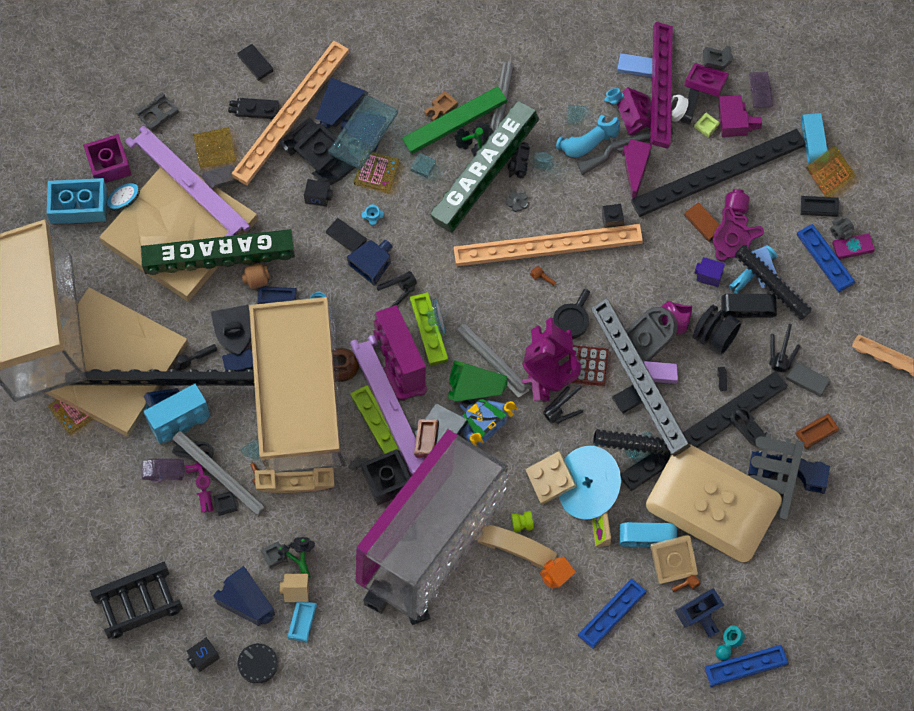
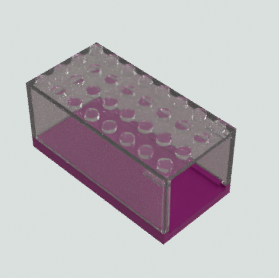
M448 429L356 547L355 582L412 619L416 620L419 615L422 616L428 607V602L430 600L433 601L438 595L439 587L448 582L451 571L457 570L461 564L460 559L463 555L467 556L472 549V543L481 538L484 527L489 526L494 519L493 515L496 511L500 512L505 504L503 500L506 496L505 489L507 487L506 480L509 476L507 474L508 465Z

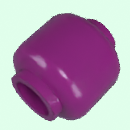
M733 189V192L725 196L724 208L731 207L736 216H743L749 211L750 198L744 193V190Z

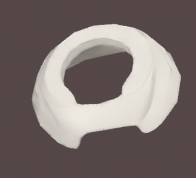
M682 95L671 97V108L678 99L676 108L671 112V121L678 122L686 113L688 99Z

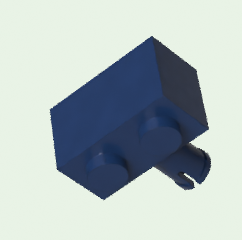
M712 588L674 611L684 628L700 622L709 638L719 632L711 618V613L724 606L715 589Z

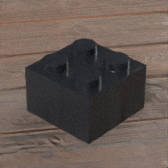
M397 449L361 463L362 473L377 506L394 499L410 479Z

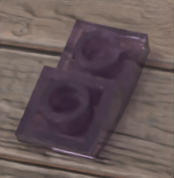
M768 72L749 73L753 108L773 107Z
M150 459L142 461L143 480L161 482L162 478L182 480L184 477L183 459Z

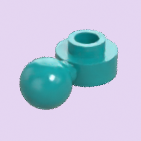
M737 626L728 627L723 634L725 644L717 647L715 651L716 657L721 661L728 660L732 654L731 648L739 647L744 642V631Z

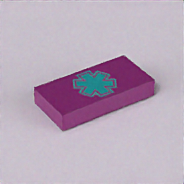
M870 233L853 236L847 240H844V238L833 240L832 243L839 260L873 253L875 250Z

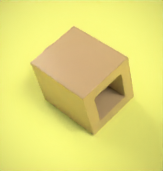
M284 574V582H280V594H284V602H308V574Z

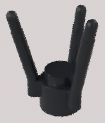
M408 271L395 279L377 286V290L380 291L398 283L402 290L406 289L392 306L398 305L410 292L415 290L413 286L417 284V281L412 272Z
M788 324L781 353H777L776 356L774 334H771L769 365H772L771 368L774 371L784 373L790 370L791 363L800 348L798 344L788 359L785 352L792 324Z
M581 385L563 398L570 390V387L567 386L545 408L543 414L551 424L554 422L559 424L566 419L583 413L581 409L561 417L563 411L560 408L582 388Z

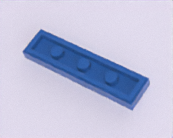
M813 224L797 232L798 238L838 293L855 284L854 279Z
M631 578L583 628L578 637L594 649L647 591Z
M782 645L708 665L704 669L710 687L786 666L788 661Z

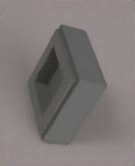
M279 542L261 550L269 568L287 560L286 555L280 561L277 560L279 557L277 552L279 547H281Z

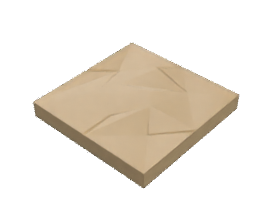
M160 167L99 238L101 244L144 272L142 268L141 246L224 237L229 231ZM212 189L250 225V229L258 221L257 213L220 189ZM242 229L236 235L247 234L249 230L245 232ZM215 266L212 269L197 268L193 271L179 270L175 273L161 272L149 276L189 302L219 266Z
M89 287L62 327L64 350L42 357L28 381L31 386L129 437L144 414L145 406L147 405L144 395L147 392L158 391L161 386L68 385L65 379L66 371L80 369L82 371H91L92 369L110 371L112 369L129 371L131 369H138L140 371H149L151 369L168 371L174 367L173 364H176L178 361L177 357L181 356L188 345L187 338Z

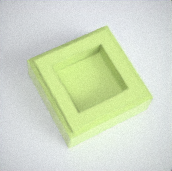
M705 113L695 123L694 128L709 138L720 126V122Z

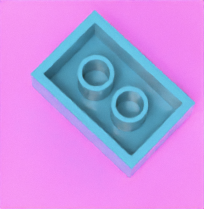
M104 178L48 181L47 216L50 224L106 222L107 187Z
M196 384L144 411L148 425L159 444L171 441L179 431L186 433L192 426L203 424L211 417L207 403Z

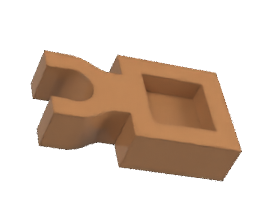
M444 91L432 101L433 107L427 108L424 111V115L427 117L429 114H434L431 117V121L439 118V115L451 112L458 106V102Z

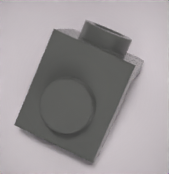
M726 46L723 50L709 47L703 50V61L706 67L724 70L732 62L733 55L731 54L730 46Z

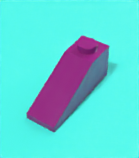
M630 139L629 144L624 146L622 156H625L624 163L633 199L637 197L651 154L652 144Z

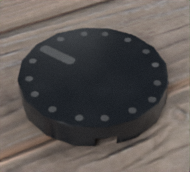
M256 643L242 650L238 657L237 665L239 673L246 681L250 683H265L273 678L277 672L278 661L272 648L265 644Z

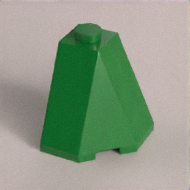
M454 360L449 376V384L452 387V391L448 392V399L462 401L502 395V391H505L507 387V376Z

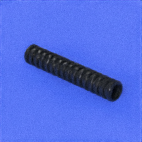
M746 244L743 245L735 253L734 257H738V261H742L743 266H747V269L751 270V273L755 274L757 279L760 278V282H764V286H768V290L773 291V295H777L778 300L781 299V302L785 303L791 312H795V316H799V320H803L812 311V308H808V304L803 303V299H799V295H795V291H791L790 286L787 287L786 283L777 277V274H773V270H769V266H765V262H761L760 257H756V253H752V250L748 249Z
M596 429L594 432L593 444L597 447L598 445L600 447L606 446V448L612 446L613 449L618 447L619 450L624 448V450L630 449V451L636 450V452L642 450L643 453L648 451L650 454L654 452V454L660 453V455L666 454V456L671 454L663 438L660 439V437L655 439L654 436L648 438L647 435L644 437L642 435L636 436V434L630 435V433L625 435L624 432L618 434L617 431L612 433V431L606 432V430L600 431V429Z

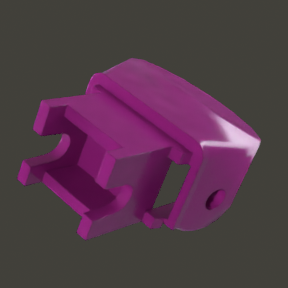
M552 317L546 320V330L544 333L541 332L539 325L531 330L532 344L526 347L522 363L523 368L542 386L552 391H560L564 386L576 380L581 373V363L578 357L575 356L577 355L576 351L573 350L572 331L567 330L565 332L556 326ZM569 354L571 355L570 360L559 365V360Z

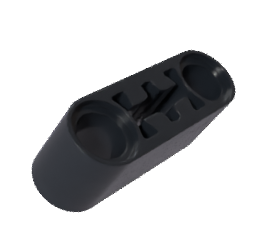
M724 294L721 296V309L725 311V318L729 315L735 318H773L777 316V298L773 294Z

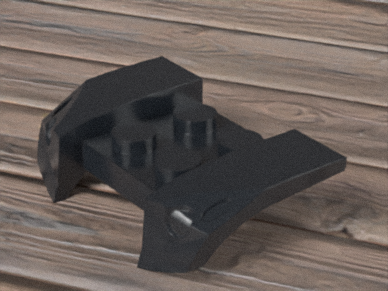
M310 117L280 141L290 156L298 153L316 170L312 173L316 180L329 182L330 185L342 180L360 164L341 141L323 125L315 123Z

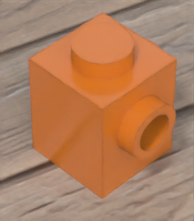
M559 557L545 563L540 575L543 577L542 580L545 585L552 589L560 587L576 571L565 557Z

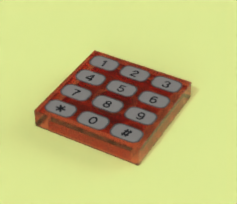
M573 345V350L577 354L575 356L578 357L581 363V373L571 383L605 386L609 349Z

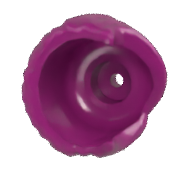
M667 301L661 307L670 310L676 317V335L685 334L688 330L692 314V305H682ZM664 315L662 318V324L665 326L669 321L667 315Z

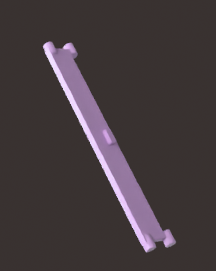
M142 126L139 129L141 134L134 140L131 137L126 139L125 143L131 149L138 145L229 231L225 236H233L242 229L245 232L250 229V225L148 128Z
M370 335L368 341L363 343L353 340L350 342L352 350L412 476L425 457H415L414 455L416 438L373 347L378 345V342L374 335Z

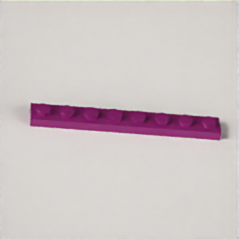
M656 22L653 25L651 144L668 149L671 145L673 26Z

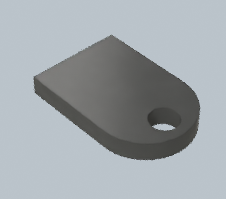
M653 307L647 310L626 330L643 361L649 362L676 335V317L666 308ZM664 315H667L669 321L667 325L664 326L662 324V318Z

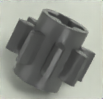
M838 217L832 221L833 226L830 228V231L836 239L844 238V240H847L853 236L851 232L854 226L848 218Z

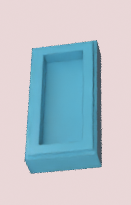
M296 602L288 639L308 643L317 603Z

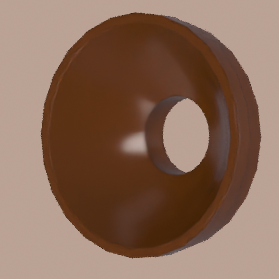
M346 348L333 350L335 381L344 382L352 379L359 370V363L354 352ZM342 356L347 361L344 365H338L335 362L336 359Z

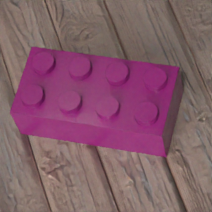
M395 305L375 312V320L373 321L375 330H373L376 340L381 343L380 348L383 356H387L389 360L387 363L390 371H394L396 375L395 382L397 387H401L403 393L424 387L426 366L398 306Z

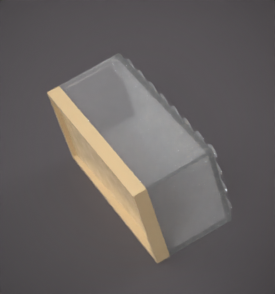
M45 219L1 233L0 385L11 399L17 402L87 380L72 256Z
M322 297L249 305L259 455L267 470H275V473L347 466L335 318L328 298Z

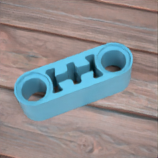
M821 113L803 114L801 116V124L806 143L808 163L827 162L828 151Z
M627 522L620 524V545L623 547H628V545L629 547H651L650 544L677 538V527L672 523Z

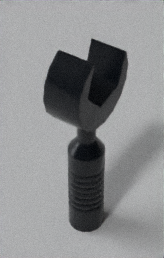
M215 344L195 352L191 357L181 355L177 357L179 363L173 365L176 370L182 371L190 366L191 360L200 359L216 352L217 347Z

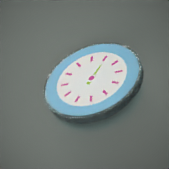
M126 183L119 186L109 195L106 202L107 207L111 211H120L129 207L139 197V186L136 183Z
M433 298V311L427 312L428 323L430 326L437 325L440 334L443 336L445 335V326L437 299Z

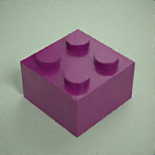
M119 134L83 144L94 179L104 178L105 183L132 175Z

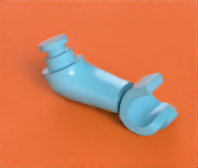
M600 115L598 126L581 137L572 136L570 139L559 137L556 149H562L566 156L572 158L582 157L593 150L602 140H609V136L616 138L620 130V121L615 117L611 122L606 123L605 116Z

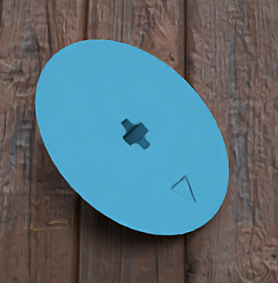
M584 446L575 449L565 457V461L577 487L558 497L564 510L570 515L580 519H593L607 512L616 501L621 484L619 467L612 455L600 447Z

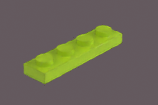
M428 292L411 296L410 302L429 366L448 362Z
M368 385L350 393L352 400L383 454L395 449L400 452Z

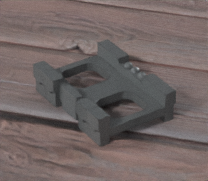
M163 92L155 97V101L149 103L147 107L144 105L136 111L137 116L152 132L160 127L161 123L166 122L168 118L171 119L179 113L178 108L165 97ZM166 102L172 108L168 112L163 113L158 107ZM149 113H153L157 117V120L151 124L144 119Z

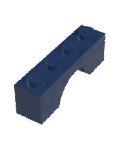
M752 451L748 476H757L759 468L754 467L751 464V460L754 456H762V451ZM767 454L766 458L781 461L783 455ZM787 458L786 462L792 463V459ZM801 458L797 477L802 481L805 491L825 494L830 466L818 461L814 463L807 462ZM764 469L762 477L770 479L778 472Z

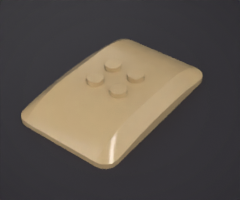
M691 444V447L677 456L671 455L647 499L646 508L648 511L739 562L749 561L781 505L782 498L780 494Z

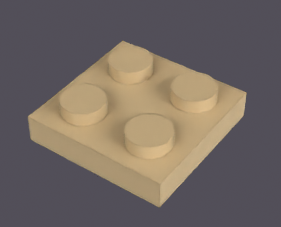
M560 451L525 469L541 504H545L577 487Z
M689 535L650 544L659 584L686 578L691 575H698Z

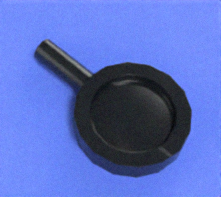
M583 289L576 304L570 303L560 306L553 316L556 326L565 332L567 330L572 331V339L583 335L589 325L588 314L583 308L590 294L588 289Z

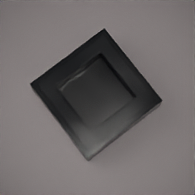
M232 492L213 496L218 516L238 511Z

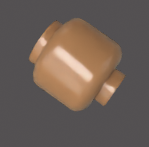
M259 262L244 268L245 274H242L244 285H249L252 290L268 285L270 276L266 265L263 266Z

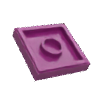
M694 63L684 86L719 97L729 74Z

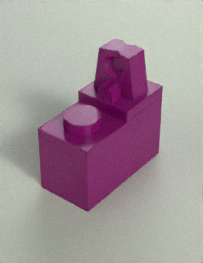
M742 95L719 96L718 108L722 137L748 136V132H752L754 129H761V117L747 115L746 103L742 102Z

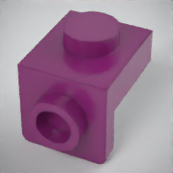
M528 375V379L522 380V384L532 385L534 401H550V389L542 386L530 375Z

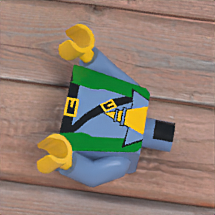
M480 399L473 404L470 400H464L460 404V408L465 411L462 417L467 419L468 424L462 431L463 436L472 443L474 448L477 447L476 443L481 446L507 422L506 414L510 417L514 415L512 410H518L517 406L512 401L505 404Z

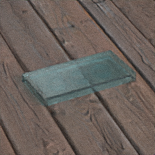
M366 94L329 149V154L361 170L397 116L398 110Z

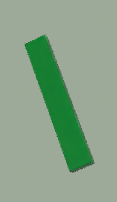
M497 86L404 136L402 140L409 152L413 154L506 104L507 99Z

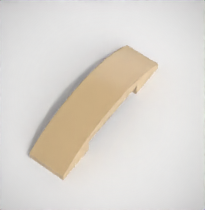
M314 468L313 471L275 473V470L255 471L256 490L271 493H299L325 490L334 487L333 468Z
M484 524L477 539V543L492 549L498 548L528 560L532 565L544 569L545 563L551 559L554 560L557 556L556 552L530 538L492 525Z

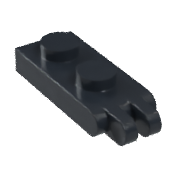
M238 98L237 101L231 100L229 102L231 107H229L228 112L235 113L236 117L274 119L278 113L279 101Z

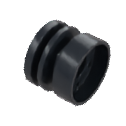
M713 304L699 319L692 338L696 341L701 339L700 343L703 345L711 339L709 349L721 356L734 341L742 322L731 315L723 321L725 311L722 309L718 311V307Z

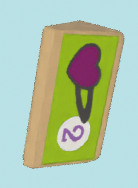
M605 512L601 516L592 519L596 547L610 546L611 544L608 513Z

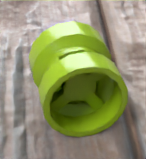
M525 511L523 515L518 513L511 514L515 533L521 532L524 528L528 531L534 530L531 511Z

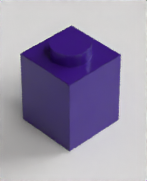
M703 257L701 264L697 263L694 273L697 274L696 281L719 287L725 263Z

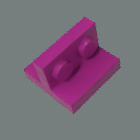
M627 87L622 91L625 98L617 103V107L628 134L633 136L647 126L651 128V101L648 95Z

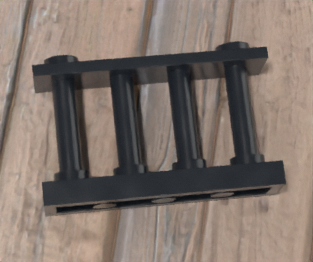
M165 561L90 590L94 603L99 602L102 605L110 627L104 629L108 639L119 638L124 632L167 615H177L183 609L180 600L173 601L165 578L169 575V571ZM154 580L158 582L166 605L157 609L154 608L146 587L147 583ZM134 588L139 589L147 609V613L137 617L128 596L129 590ZM116 595L120 596L129 619L119 624L116 622L109 603L110 598Z

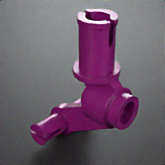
M198 462L193 465H185V469H188L186 474L198 472L199 474L195 484L198 489L202 490V492L196 493L197 496L199 495L201 513L207 512L206 504L208 512L214 511L210 494L212 491H206L210 485V478L203 473L206 469Z

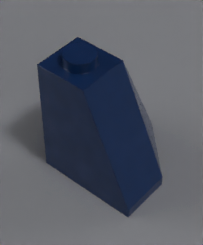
M331 78L315 119L319 120L320 124L324 127L330 128L331 125L337 127L367 97L369 92Z
M244 566L227 577L223 582L225 585L222 591L217 590L213 595L217 605L257 626L268 624L275 615L273 607Z

